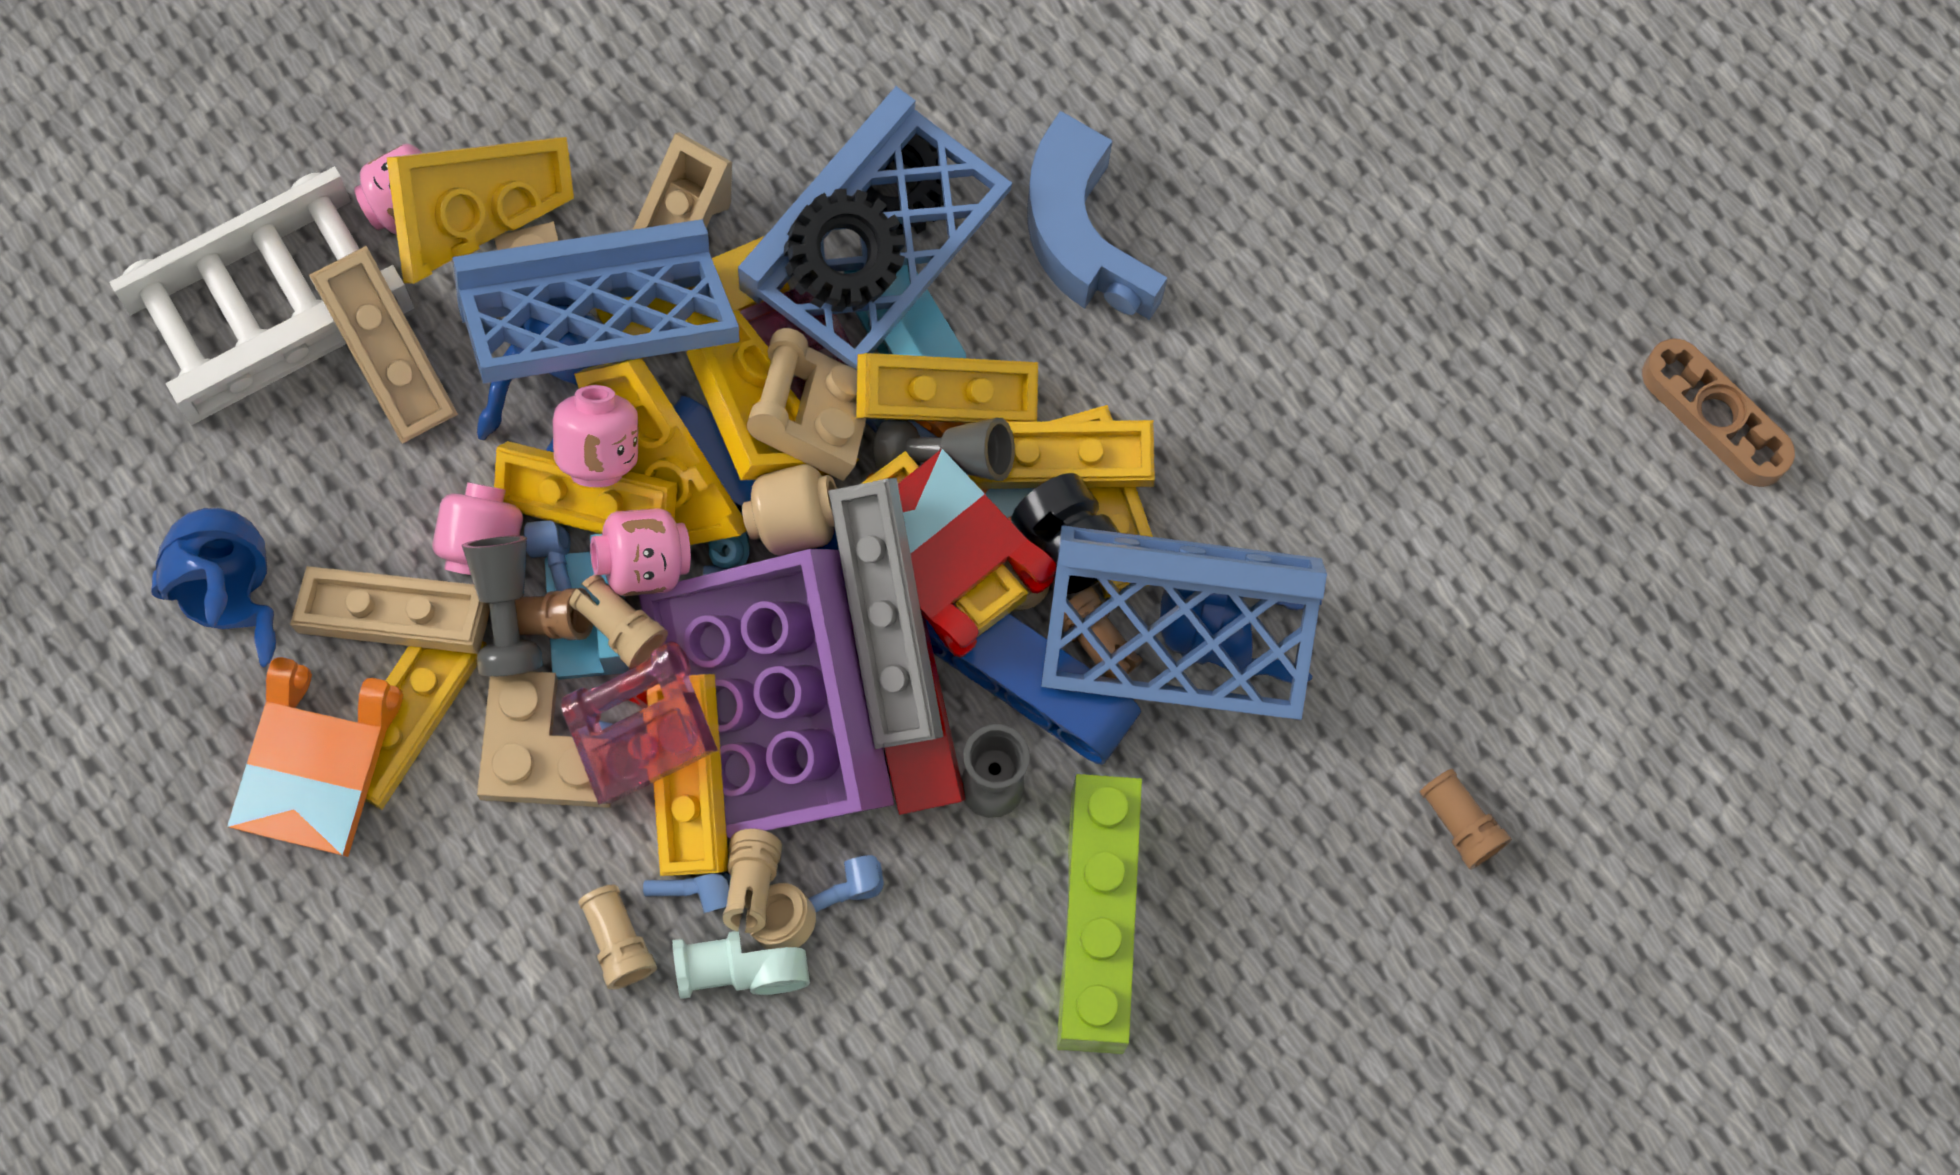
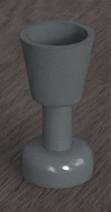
M993 418L951 427L944 432L942 437H920L916 427L908 420L886 419L878 427L874 439L873 455L878 471L905 451L920 466V462H926L943 449L967 475L1003 481L1008 477L1015 457L1013 432L1009 423L1003 418Z
M501 536L464 543L461 546L478 599L482 603H489L494 643L484 646L477 654L479 675L509 676L541 668L543 666V659L540 647L531 640H520L515 600L524 596L527 538L525 536Z
M988 724L977 729L967 740L963 751L965 769L961 780L966 798L964 800L965 804L975 814L987 818H995L1011 813L1019 805L1025 789L1024 775L1030 763V750L1025 738L1014 728L1003 724Z

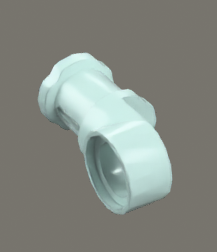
M739 931L729 932L727 939L688 945L683 939L672 940L680 999L690 998L693 990L733 985L736 991L750 989L752 994L772 995L800 990L810 984L806 951L802 948L785 947L742 953Z

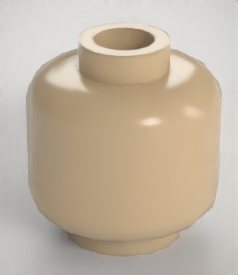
M808 464L760 475L752 486L751 501L744 502L742 505L743 520L749 537L752 540L761 538L769 552L778 556L827 545L832 539L835 529L828 492L829 490L837 489L830 475L822 476L816 468Z

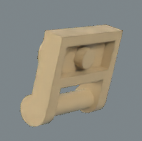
M791 328L777 330L772 335L767 351L771 364L761 400L751 409L747 422L748 432L757 440L844 481L855 467L866 418H856L857 370L808 347L807 339L799 331ZM794 375L806 380L795 422L789 420L788 413L785 410Z

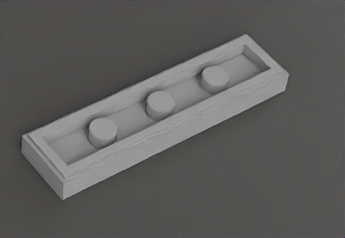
M888 478L829 490L875 749L943 737L897 478Z

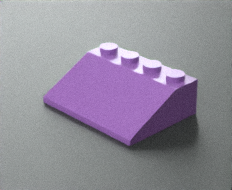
M807 549L679 581L672 591L666 593L639 595L641 610L668 631L664 644L651 658L655 679L715 674L727 839H730L733 834L744 829L770 831L894 805L883 748L875 749L839 550Z

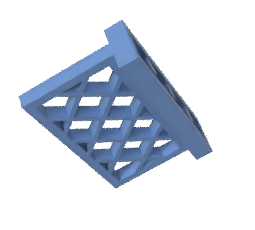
M897 86L738 266L739 289L758 304L762 300L836 357L856 370L857 355L873 353L1006 197L1012 187L1011 181L916 111V100ZM917 133L937 149L939 166L904 169L901 150ZM946 156L956 164L947 165ZM894 159L895 170L884 171ZM974 176L991 189L979 204L952 206L949 178ZM941 179L944 207L908 209L905 182ZM897 183L901 211L883 213L887 218L895 214L903 227L906 252H900V255L905 256L903 265L908 267L910 285L901 295L880 296L873 303L871 301L864 308L853 311L852 307H846L843 312L831 311L832 305L824 303L821 308L811 303L796 304L780 292L791 278L788 277L785 269L789 262V257L783 256L784 245L789 238L787 233L806 205L809 206L815 197L823 193L827 197L831 196L835 189L846 188L847 195L853 196L857 189L866 192L871 185ZM966 218L955 230L954 219ZM946 220L948 240L940 249L914 251L910 223ZM836 228L833 230H841L846 228ZM832 230L823 236L821 253L824 261L830 268L835 271L862 269L865 266L867 248L861 237L862 256L825 259L823 240ZM928 263L917 275L915 264ZM889 309L878 321L876 310ZM868 311L871 331L854 349L834 333L832 314ZM824 315L825 326L813 316Z
M703 219L452 257L458 309L462 323H466L483 384L739 342V326L709 253L708 232ZM694 286H696L692 291L689 290V289H686V288H688V287H694ZM633 296L630 300L624 299V297ZM655 298L677 305L668 314L647 307ZM552 305H570V307L563 310ZM593 308L613 314L604 325L584 318ZM693 312H697L716 319L718 322L694 325L685 320ZM506 316L502 320L496 319L497 317ZM530 317L550 324L540 335L520 328ZM631 322L652 329L649 333L630 335L622 332ZM568 332L589 339L586 343L571 346L558 342ZM504 342L524 349L520 354L496 358L491 356Z
M1062 526L1041 687L1302 720L1320 599L1324 597L1327 578L1323 560L1316 557ZM1069 575L1097 578L1112 597L1082 618L1066 598ZM1111 580L1129 582L1130 584L1119 591ZM1146 585L1164 587L1177 606L1150 626H1147L1127 599ZM1177 589L1196 592L1184 599ZM1212 593L1229 595L1242 611V614L1213 635L1192 608ZM1242 597L1261 600L1252 607H1249ZM1278 601L1303 604L1301 626L1279 643L1258 618L1260 614ZM1119 606L1140 633L1111 654L1090 626ZM1065 612L1075 625L1062 634ZM1185 614L1205 641L1176 662L1155 635ZM1250 622L1271 649L1240 670L1221 646V643ZM1081 633L1103 659L1085 674L1057 671L1059 650ZM1145 642H1148L1168 668L1150 682L1133 681L1118 662ZM1298 644L1294 664L1285 652ZM1213 650L1233 676L1213 691L1197 689L1183 671ZM1278 658L1293 677L1289 700L1261 697L1248 679ZM1111 669L1117 678L1101 677V675ZM1176 677L1183 687L1165 684ZM1241 685L1248 695L1230 692Z

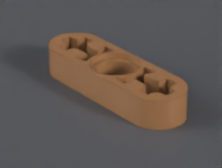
M1667 339L1654 347L1642 368L1643 381L1648 390L1742 481L1757 487L1770 486L1776 483L1789 470L1795 458L1794 445L1789 436L1690 342L1682 339ZM1676 360L1682 363L1685 368L1680 376L1675 375L1668 379L1661 372L1666 363L1670 365ZM1701 380L1705 386L1698 391L1691 402L1688 401L1685 395ZM1709 399H1717L1726 403L1733 413L1732 424L1726 427H1717L1710 424L1702 414V403ZM1746 423L1751 430L1734 445L1730 439ZM1767 446L1773 451L1774 455L1769 462H1764L1759 466L1754 463L1751 457L1756 450Z

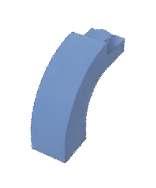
M1060 111L1040 141L1031 168L1027 224L1034 252L1054 284L1084 309L1096 291L1099 290L1104 293L1105 300L1119 312L1127 315L1138 313L1150 320L1162 302L1167 277L1103 239L1093 227L1086 211L1085 202L1089 194L1108 168L1112 140Z

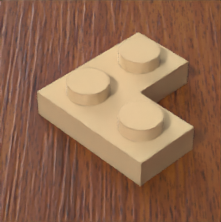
M530 671L509 676H490L477 796L480 800L610 808L616 752L615 740L552 736L558 684L556 673Z

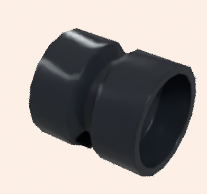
M1075 473L1061 474L1036 487L1023 498L1011 516L1014 526L1030 542L1045 551L1056 563V567L1062 526L1120 533L1108 516L1104 514L1096 515L1099 510V502L1082 478ZM1055 572V574L1053 575V577H1054L1053 583H1054V584H1055L1056 572ZM1069 575L1067 594L1087 589L1099 582L1097 578Z

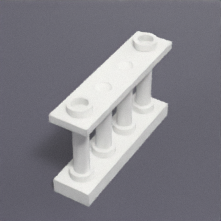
M335 166L323 173H311L303 176L288 191L155 259H143L135 262L124 271L122 276L109 282L130 316L144 308L148 309L181 368L178 377L165 384L191 425L346 344L324 302L316 299L282 240V237L315 221L337 260L360 249L337 211L338 208L352 201ZM257 250H260L295 311L291 318L268 330L259 327L226 269V266ZM391 265L381 270L403 314L414 309L405 284L395 267ZM202 278L238 339L234 348L213 359H204L169 297L171 294Z

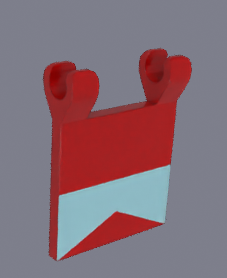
M943 449L898 483L921 614L931 624L950 652L956 657H963L975 648L979 631L975 623L953 604L1007 560L1021 581L1032 593H1041L1053 583V575L1057 569L1056 563L1045 551L1030 542Z

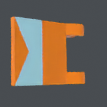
M277 657L271 661L268 668L266 703L227 827L348 857L386 730L396 717L402 704V690L390 685L385 680L367 678L363 682L359 693L358 722L297 709V705L309 688L312 678L311 670L306 666L299 665L292 659Z

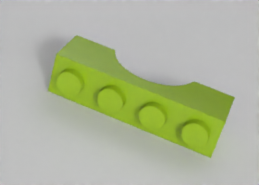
M1076 774L1071 791L1068 843V903L1060 984L1057 1050L1123 1054L1129 1044L1142 778Z

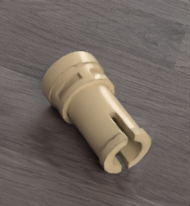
M594 574L587 578L581 584L599 599V605L589 596L584 595L579 589H576L570 598V606L578 610L609 639V647L620 656V659L630 669L634 670L643 666L662 647L667 638L668 631L657 621L649 617L643 610L636 611L620 595L612 590L601 575Z
M744 829L733 834L730 839L727 868L731 879L727 904L723 912V922L734 931L739 930L741 913H743L744 908L748 909L745 933L758 932L766 925V908L770 882L777 875L778 863L780 862L782 852L781 841L770 832L760 829Z
M614 884L606 885L585 894L579 899V906L585 913L600 950L597 958L603 970V978L608 989L624 988L647 978L657 970L653 955L649 953L643 937L637 936L620 897L618 886Z

